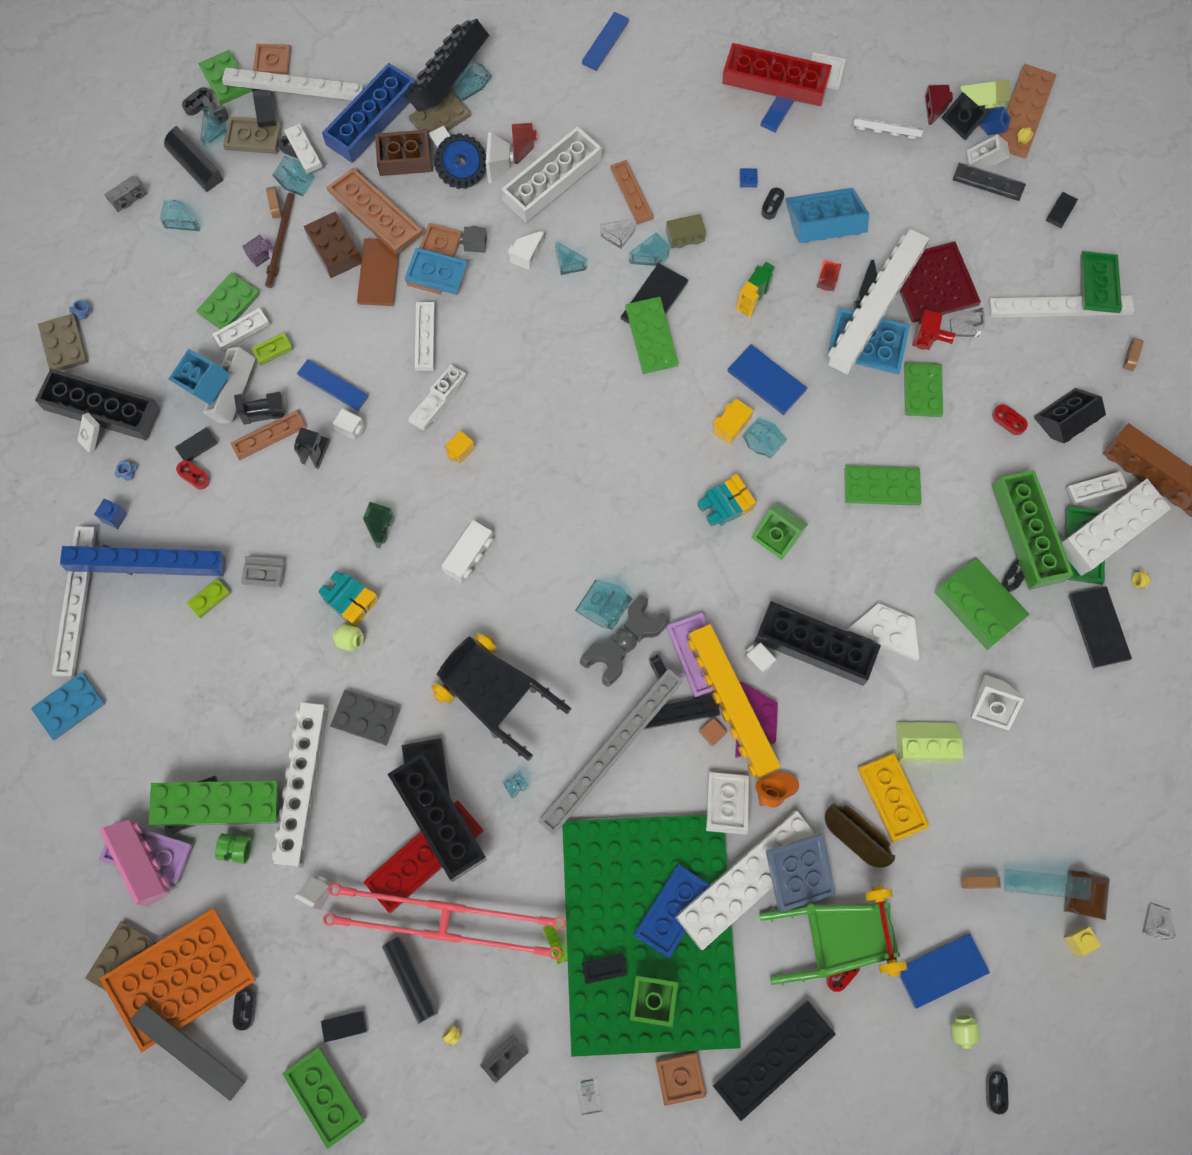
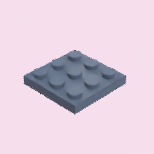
M816 834L765 850L778 911L784 912L836 894L823 834Z

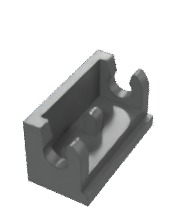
M512 1035L480 1066L492 1081L497 1083L528 1052L517 1038Z

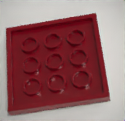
M956 241L925 249L899 291L912 323L920 321L925 310L945 315L975 307L981 303Z

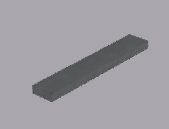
M146 1003L141 1006L129 1021L229 1101L233 1099L245 1083L244 1080Z

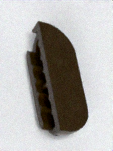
M833 803L826 810L825 823L827 828L864 862L877 868L887 867L894 862L895 855H892L889 841L847 805L842 807Z

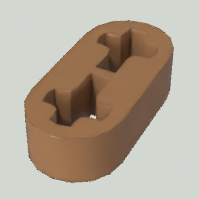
M275 186L266 188L272 218L282 217Z
M1132 339L1123 364L1124 369L1130 371L1135 369L1143 347V340Z
M962 877L961 887L962 889L1001 888L1000 877Z

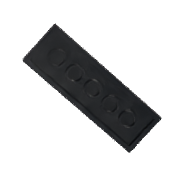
M806 1000L712 1086L737 1118L742 1121L836 1034L810 1002Z

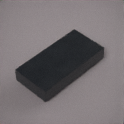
M1062 192L1046 221L1062 228L1078 199Z
M206 427L177 445L175 449L183 461H191L218 443Z
M623 954L582 962L586 984L627 975Z
M364 1011L321 1021L324 1043L367 1032Z

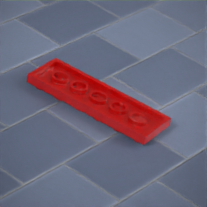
M457 800L454 802V805L476 839L484 830ZM420 832L363 883L372 893L409 898L443 867L424 835ZM377 899L389 914L403 903Z

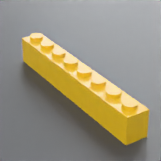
M711 624L689 633L688 640L686 641L690 651L694 650L697 656L695 658L696 664L699 669H703L705 673L703 676L707 686H711L714 691L712 693L713 699L716 704H720L722 708L721 715L724 721H728L731 729H729L731 736L734 740L737 739L740 745L738 747L739 752L743 758L746 757L749 763L747 765L749 773L758 780L779 770L781 766Z

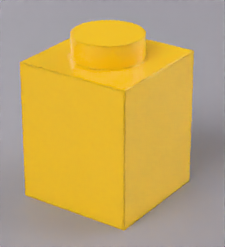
M460 430L445 444L446 455L451 461L455 460L460 464L475 450L474 442Z

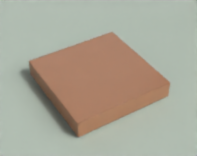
M256 44L253 71L288 75L291 46L287 44Z
M697 1052L655 1061L664 1106L706 1097Z

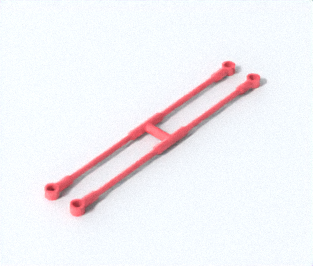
M337 883L331 884L328 888V892L332 896H362L428 906V908L442 910L439 931L426 929L422 931L351 920V918L336 916L333 913H326L323 916V923L327 926L334 924L360 926L419 935L423 938L448 942H466L532 952L535 955L548 956L553 960L559 959L562 955L561 949L558 947H529L462 937L460 934L447 933L450 911L459 913L470 912L537 922L539 925L553 926L558 930L566 926V921L563 917H533L466 907V905L435 900L426 901L358 891L356 888L342 887ZM334 886L338 887L336 894L332 892ZM329 915L333 917V921L331 923L327 922V917ZM558 919L563 920L562 927L556 926V921ZM553 949H557L559 951L558 957H553L551 955Z

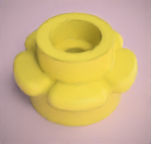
M1030 127L1022 128L1018 132V142L1026 144L1032 138L1034 133Z
M1144 570L1135 572L1132 576L1134 587L1145 589L1150 583V576Z
M452 1025L442 1036L445 1045H455L461 1038L459 1034L460 1028Z

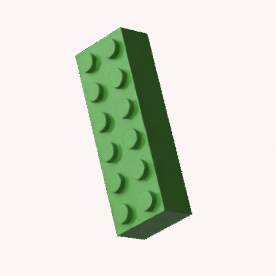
M1035 470L1000 477L992 485L1029 590L1065 582L1073 576V572Z
M278 781L151 783L149 825L279 824L280 783Z

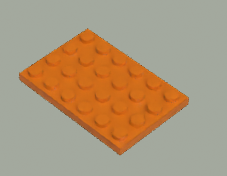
M212 908L99 978L141 1053L156 1044V1042L129 1022L144 1003L180 1029L256 981L255 976L215 908Z

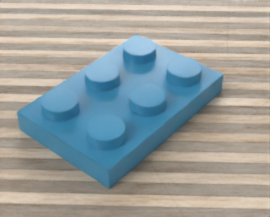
M416 247L405 275V281L457 295L468 264L467 261Z
M81 672L31 709L51 739L56 740L105 705V703L85 674Z

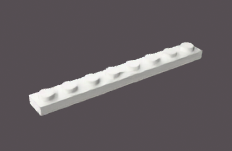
M225 68L222 79L223 85L353 100L363 90V84L235 68Z
M1121 295L1122 310L1120 313L1083 310V296L990 298L988 301L990 318L1132 315L1134 312L1132 295Z
M75 527L72 546L94 547L97 529L95 527ZM68 571L52 676L74 678L90 572Z

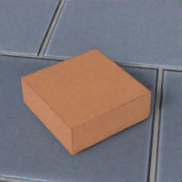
M714 718L699 730V733L711 746L727 734Z

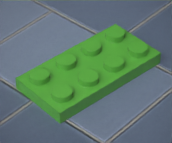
M661 297L625 304L642 374L678 367Z
M845 466L844 468L845 503L920 506L921 504L920 468Z
M318 1047L282 1073L327 1149L365 1122L321 1047Z

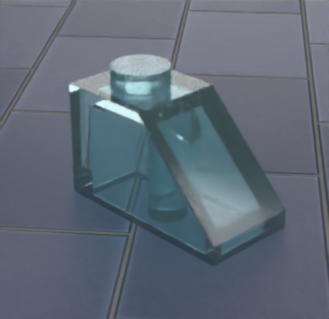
M469 62L452 87V90L461 101H464L483 90L492 75L483 64Z
M177 200L163 201L160 220L165 228L200 231L196 218L182 202Z
M656 232L629 252V262L637 265L656 266L658 263H663L669 258L670 246Z

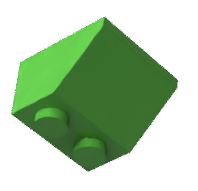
M776 503L769 510L751 538L782 560L808 524L779 503Z

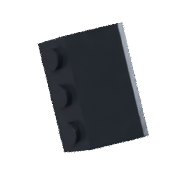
M1075 388L1036 414L1034 419L1051 439L1065 444L1079 433L1085 431L1086 428L1098 422L1106 415L1102 396Z

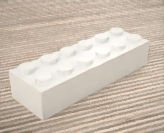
M577 126L501 189L502 201L527 223L602 160V147Z
M1146 479L1134 486L1061 542L1067 559L1081 576L1098 566L1168 512L1171 507L1151 482Z

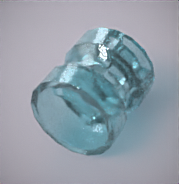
M520 771L515 773L511 779L507 778L502 781L512 799L520 791L529 789Z

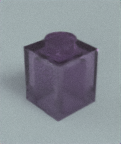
M260 234L242 246L246 256L256 267L270 259L273 254L271 250L273 248L272 244L267 238L264 240Z

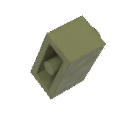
M701 214L666 221L665 231L671 249L682 248L691 244L697 245L705 241L706 229Z

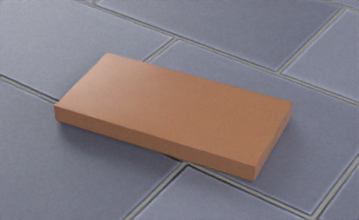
M429 223L419 248L455 257L462 231ZM406 282L407 286L439 295L442 293L439 290Z

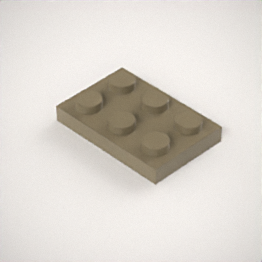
M449 90L438 105L421 111H415L409 115V120L418 130H427L429 136V132L442 126L448 132L471 117V113L456 95Z
M229 116L223 144L224 149L276 154L282 126L281 121L275 120L276 125L258 128L257 118Z
M74 313L38 323L49 370L51 368L63 371L88 363Z
M120 921L85 979L105 990L99 979L100 977L156 944L157 941Z

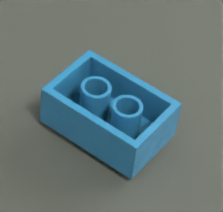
M188 348L170 375L169 380L211 405L217 398L222 386L227 383L230 373Z

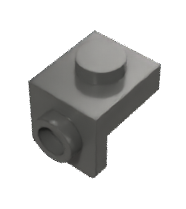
M208 97L201 99L204 106L201 109L205 117H210L214 125L229 119L225 106L214 109Z

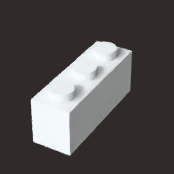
M473 520L442 564L443 572L461 583L465 579H469L474 565L479 564L484 555L482 553L493 544V532Z

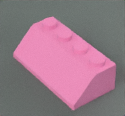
M125 820L100 829V833L135 904L148 907L171 894L168 889L170 884L165 876L162 877L159 871L161 869L160 863L156 858L153 859L150 853L152 847L147 840H144L142 836L144 832L138 822Z

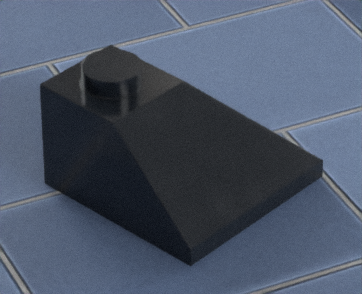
M962 92L941 118L964 140H967L990 111L988 108L985 109V105H977Z

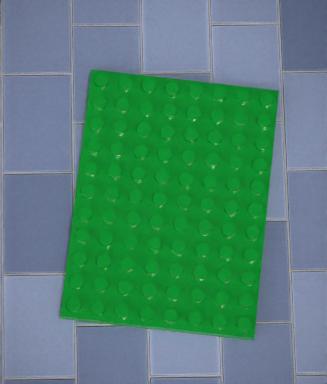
M707 815L566 821L562 825L571 1057L741 1048L732 925L703 950H700L688 933L685 932L669 959L634 936L678 864L709 885L727 871L725 833L706 831ZM623 954L626 976L589 984L585 983L582 962ZM635 976L678 982L672 1027L629 1020Z

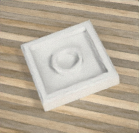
M813 52L811 61L832 65L827 88L839 90L846 59Z

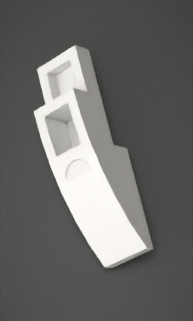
M450 365L430 388L428 396L409 416V422L423 431L431 422H435L454 397L466 373Z

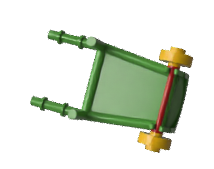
M884 886L871 887L872 891L866 892L865 897L866 901H875V904H809L808 906L796 907L784 912L769 909L768 912L759 913L760 921L771 920V922H773V919L786 917L793 919V916L808 914L818 970L804 972L801 970V972L783 975L780 973V975L770 976L771 985L782 984L784 986V983L803 981L805 983V980L825 978L887 961V964L879 965L880 974L888 973V977L899 976L901 971L908 970L906 961H897V957H900V952H898L892 924L891 906L885 900L893 898L892 889H884Z

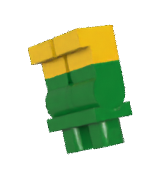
M765 262L762 267L757 265L754 273L740 290L736 310L750 318L755 313L757 302L762 299L763 294L766 295L769 291L773 277L772 272L775 268L768 262Z

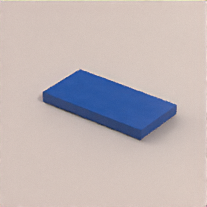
M751 344L727 370L728 373L782 415H785L807 390L805 385Z
M678 864L634 936L669 959L686 932L675 916L710 885Z
M967 934L907 963L908 970L901 971L899 977L914 1008L917 1009L990 972L971 934Z

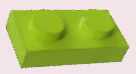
M284 332L251 348L260 366L293 350Z
M216 578L189 600L187 604L201 619L231 593Z

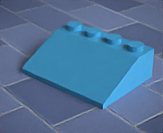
M854 188L786 198L793 231L799 243L826 240L834 237L841 238L847 235H860L861 233L868 232L869 212Z
M838 309L831 332L827 357L831 348L838 345L836 342L840 334H845L846 331L844 329L848 321H853L854 318L852 316L855 311ZM882 319L855 364L899 375L910 325Z

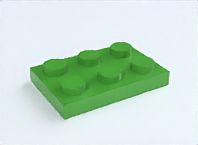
M230 50L198 63L220 105L252 92L251 88L223 85L222 79L225 68L240 69Z
M231 272L196 311L214 326L222 329L238 320L258 298L260 292Z
M905 362V415L942 417V364Z

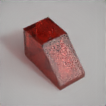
M532 123L511 124L515 164H519L534 148V141H537L536 130H533Z

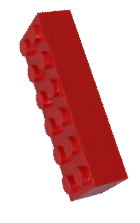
M732 43L723 70L722 84L822 106L832 65Z

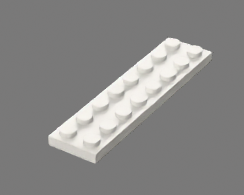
M794 811L675 916L700 950L705 949L773 888L765 850L815 835L798 811Z

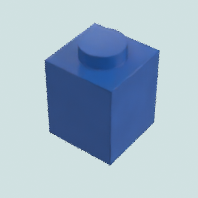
M1005 107L990 109V113L981 122L982 129L985 130L987 135L1007 132L1011 117Z
M105 498L94 513L102 523L119 529L128 514L120 505Z

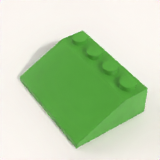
M978 558L954 574L935 591V594L986 650L991 648L1030 615Z

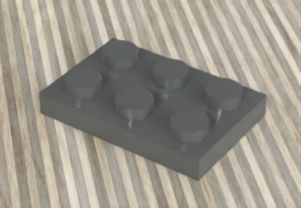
M344 689L330 727L387 746L401 709Z

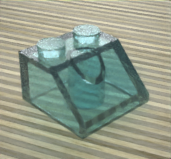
M595 580L575 611L598 626L613 630L624 611L628 608L632 598L619 585Z

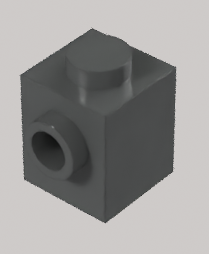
M464 226V233L460 235V244H463L464 251L485 253L487 241L486 228Z

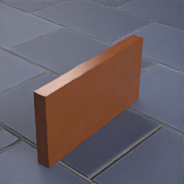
M364 238L357 303L360 305L394 306L399 252L395 254L380 239Z

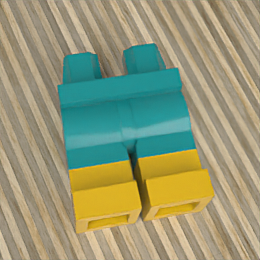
M738 474L733 475L721 485L706 491L705 496L697 503L702 512L709 508L712 511L707 516L710 526L717 524L723 526L727 522L754 510L756 501L748 489H746Z
M335 571L330 580L336 585L332 589L323 585L318 592L326 605L352 626L356 627L366 615L364 610L368 613L379 599L374 592L369 591L347 573L344 575Z

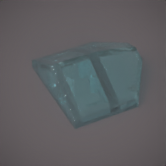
M287 156L283 157L272 175L285 190L300 196L304 195L314 179L313 174H306L298 160L288 158Z
M759 417L743 434V438L750 449L768 458H772L787 441V438L774 423Z

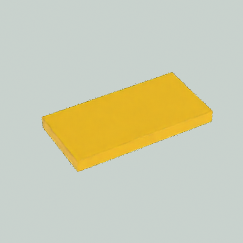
M895 753L858 768V772L892 843L930 827Z

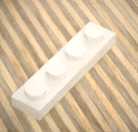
M854 116L853 126H856L858 130L870 128L873 129V132L883 133V131H887L893 136L905 134L910 139L922 137L923 133L922 127Z
M416 302L415 371H434V302Z

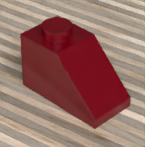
M949 85L928 86L925 94L928 125H932L947 110L949 103L952 102L953 93L950 92Z

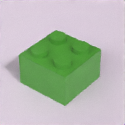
M635 976L629 1020L672 1027L678 982Z

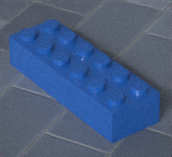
M388 63L322 132L325 145L353 163L375 139V134L381 133L409 103V100L404 95L408 91V86L415 79Z

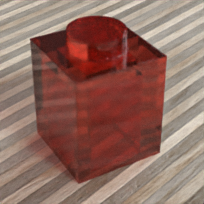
M824 260L817 288L834 292L841 264Z

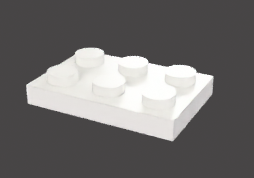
M709 772L706 831L747 835L749 776Z

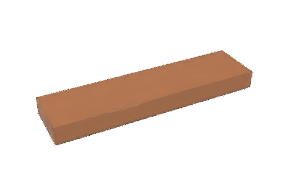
M627 160L610 165L611 172L636 224L652 220L653 214Z
M297 410L230 444L240 461L299 432L300 428L307 427Z

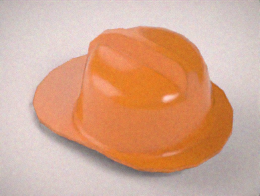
M776 772L760 779L755 784L759 805L773 808L780 806L785 799L798 792L799 781L792 774L786 772Z

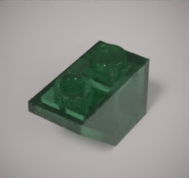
M369 502L363 520L376 548H380L382 543L384 544L387 540L388 533L386 532L389 526L393 525L395 516H393L391 508Z

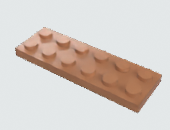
M1024 64L1007 108V112L1011 117L1007 132L998 133L1000 137L1008 142L1010 154L1026 159L1057 74ZM1030 127L1034 133L1032 138L1026 144L1018 142V132L1022 128Z
M354 168L326 187L327 191L395 254L423 235L421 228Z

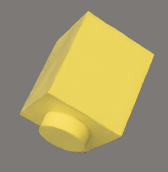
M1090 927L1080 928L1064 937L1074 956H1084L1101 947Z

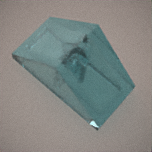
M205 105L200 139L204 146H209L224 135L227 130L210 107Z
M556 242L555 254L561 275L587 269V258Z

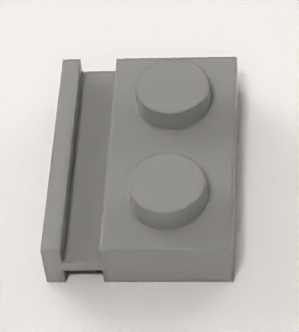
M245 556L241 583L243 585L281 588L283 566L285 564L284 559Z

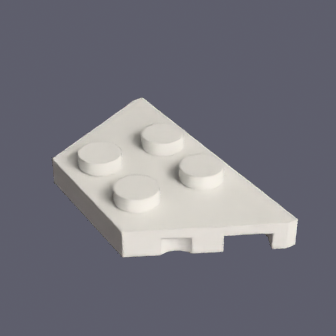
M878 603L849 627L847 631L917 661L919 659L915 618Z

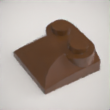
M1068 870L1064 911L1106 920L1110 879L1088 874L1084 871Z

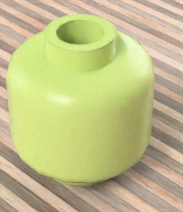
M343 624L334 631L333 639L337 648L355 651L362 646L364 636L360 628Z
M968 1014L955 1016V1019L950 1024L954 1043L961 1045L963 1049L973 1048L974 1044L980 1041L977 1020Z

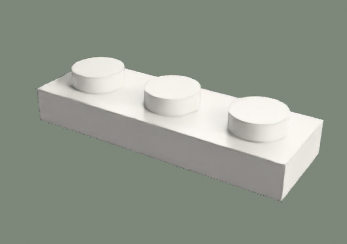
M300 123L285 129L284 133L306 174L322 168V164Z
M258 308L214 332L212 335L223 351L269 326L270 323L262 310Z
M1121 471L1068 486L1066 490L1072 504L1077 505L1125 491L1128 487Z

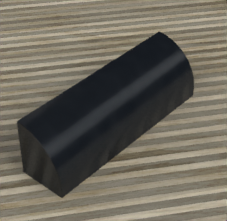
M177 125L168 132L164 140V147L206 192L223 181L219 170Z
M398 936L384 944L382 949L417 1023L420 1024L438 1014L402 938Z

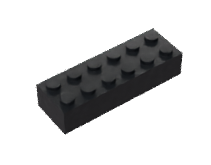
M477 18L471 21L467 20L462 25H455L451 29L452 33L443 40L444 44L435 50L434 57L426 62L425 69L417 74L416 81L408 86V91L404 96L417 111L436 106L441 102L489 37L488 32Z
M51 368L35 399L38 405L45 411L79 421L82 420L83 414L89 413L100 424V427L145 441L160 411V407L152 398Z
M770 601L754 640L756 643H762L766 647L862 686L869 680L881 647L877 643Z
M423 752L387 774L450 881L454 882L488 860Z

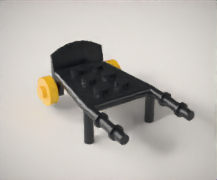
M478 632L473 638L467 637L448 656L437 672V676L443 683V686L435 682L430 687V690L434 693L433 697L438 702L442 703L444 701L448 705L454 700V697L450 694V691H452L489 729L493 738H500L502 743L515 750L519 757L522 756L527 761H530L533 754L527 750V747L520 745L511 737L510 733L506 734L498 726L529 689L531 693L539 692L542 698L548 699L557 706V710L560 709L565 714H569L572 708L565 703L564 699L561 700L550 692V688H545L534 678L493 655L497 650V647L493 644L494 640L487 634L482 635Z

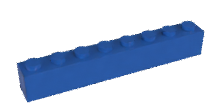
M62 546L60 565L65 571L224 576L225 557L222 551Z

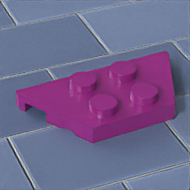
M739 682L769 744L776 743L778 703L749 685ZM737 739L735 743V758L741 757L738 749L740 745Z

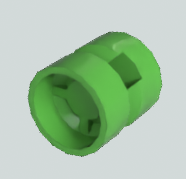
M221 833L216 843L215 859L227 862L232 859L234 863L246 864L251 853V838L238 836L235 839L234 835Z

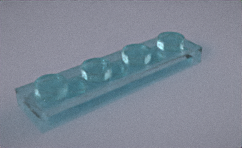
M1005 869L1004 891L1091 900L1092 878Z

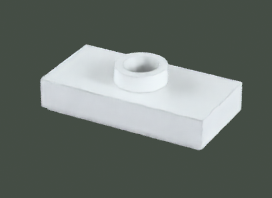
M89 413L82 415L77 441L90 453L95 451L100 424Z

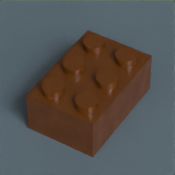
M427 130L375 134L376 160L380 176L432 172L430 142Z
M336 211L303 226L307 238L330 278L361 264L360 253Z

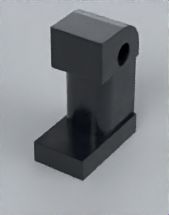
M281 393L266 394L267 398L248 402L245 401L242 394L234 395L236 412L242 423L246 425L252 422L282 418L285 415Z
M300 428L295 440L294 450L299 456L301 464L305 465L308 456H310L315 468L319 469L330 444V439L320 436L317 432Z

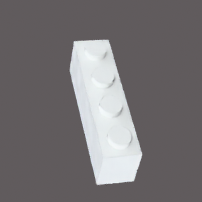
M240 347L227 349L221 368L229 372L230 376L211 405L206 403L203 414L219 424L232 422L236 412L234 395L243 393L250 372L253 369L255 357Z

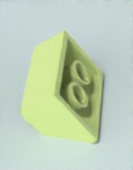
M1010 79L961 86V90L979 106L985 105V109L1004 106L1005 102L1010 101Z
M896 722L899 762L957 763L964 759L962 737L956 723Z

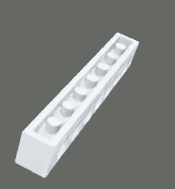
M300 703V708L296 710L295 718L298 721L297 727H294L292 732L294 745L289 750L291 763L290 767L286 769L287 787H284L282 792L284 805L279 810L281 823L280 827L276 829L275 839L278 840L277 847L272 852V860L278 866L303 867L328 711L325 705ZM308 721L314 722L312 728L305 729V724ZM310 740V746L307 749H302V743ZM302 760H307L306 767L303 769H299V762ZM298 780H303V787L296 789L295 783ZM299 799L301 802L299 808L292 809L293 801ZM297 820L296 828L289 830V822ZM293 840V848L287 851L285 849L286 842Z

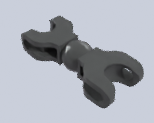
M640 595L630 604L628 608V621L624 624L625 628L617 631L613 640L610 639L604 644L597 643L591 645L580 659V664L585 668L591 667L596 662H603L608 666L606 672L602 675V683L606 687H610L622 675V661L626 657V653L634 650L637 641L640 642L644 638L658 637L670 622V617L665 613H661L654 619H648L643 616V612L648 606V599L644 595Z

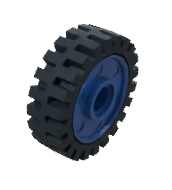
M458 133L457 135L452 134L450 137H446L439 144L435 153V170L439 178L452 188L454 186L456 189H467L474 186L480 181L486 170L485 149L481 147V143L476 141L474 137H468V134L462 135V133ZM462 158L465 164H458L456 159Z

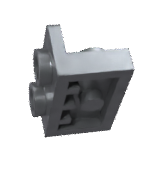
M133 175L104 195L115 210L119 212L136 200L141 199L147 192L142 183Z

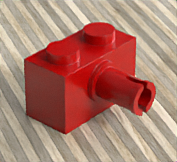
M925 310L916 327L912 346L921 350H930L936 340L952 344L955 333L940 329L943 314Z

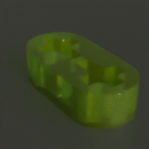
M544 926L543 930L550 947L561 949L562 955L556 960L557 964L567 961L554 927ZM553 949L552 952L554 957H558L559 951L557 949Z

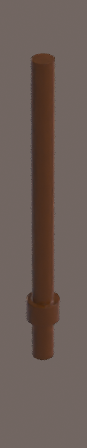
M292 193L287 194L271 262L267 267L265 283L267 288H272L274 277L278 273L277 265L294 200V194Z

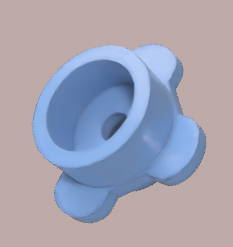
M77 300L73 303V306L69 307V312L74 313L79 319H85V316L92 312V308L85 301Z
M120 461L116 466L114 474L117 478L122 477L126 481H130L137 466L126 461Z

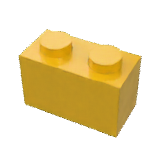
M736 398L732 403L729 402L725 406L723 415L721 417L717 416L712 424L714 425L713 433L730 445L751 420L754 410Z

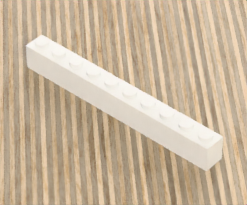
M911 229L907 235H902L898 243L900 246L894 248L891 254L892 259H887L883 267L885 270L880 271L876 278L877 283H872L868 291L869 295L863 297L860 303L862 307L855 310L852 316L854 318L853 321L849 320L844 329L846 331L845 334L841 333L836 342L838 345L831 348L828 357H830L829 366L847 375L849 374L923 254L929 241L928 237Z

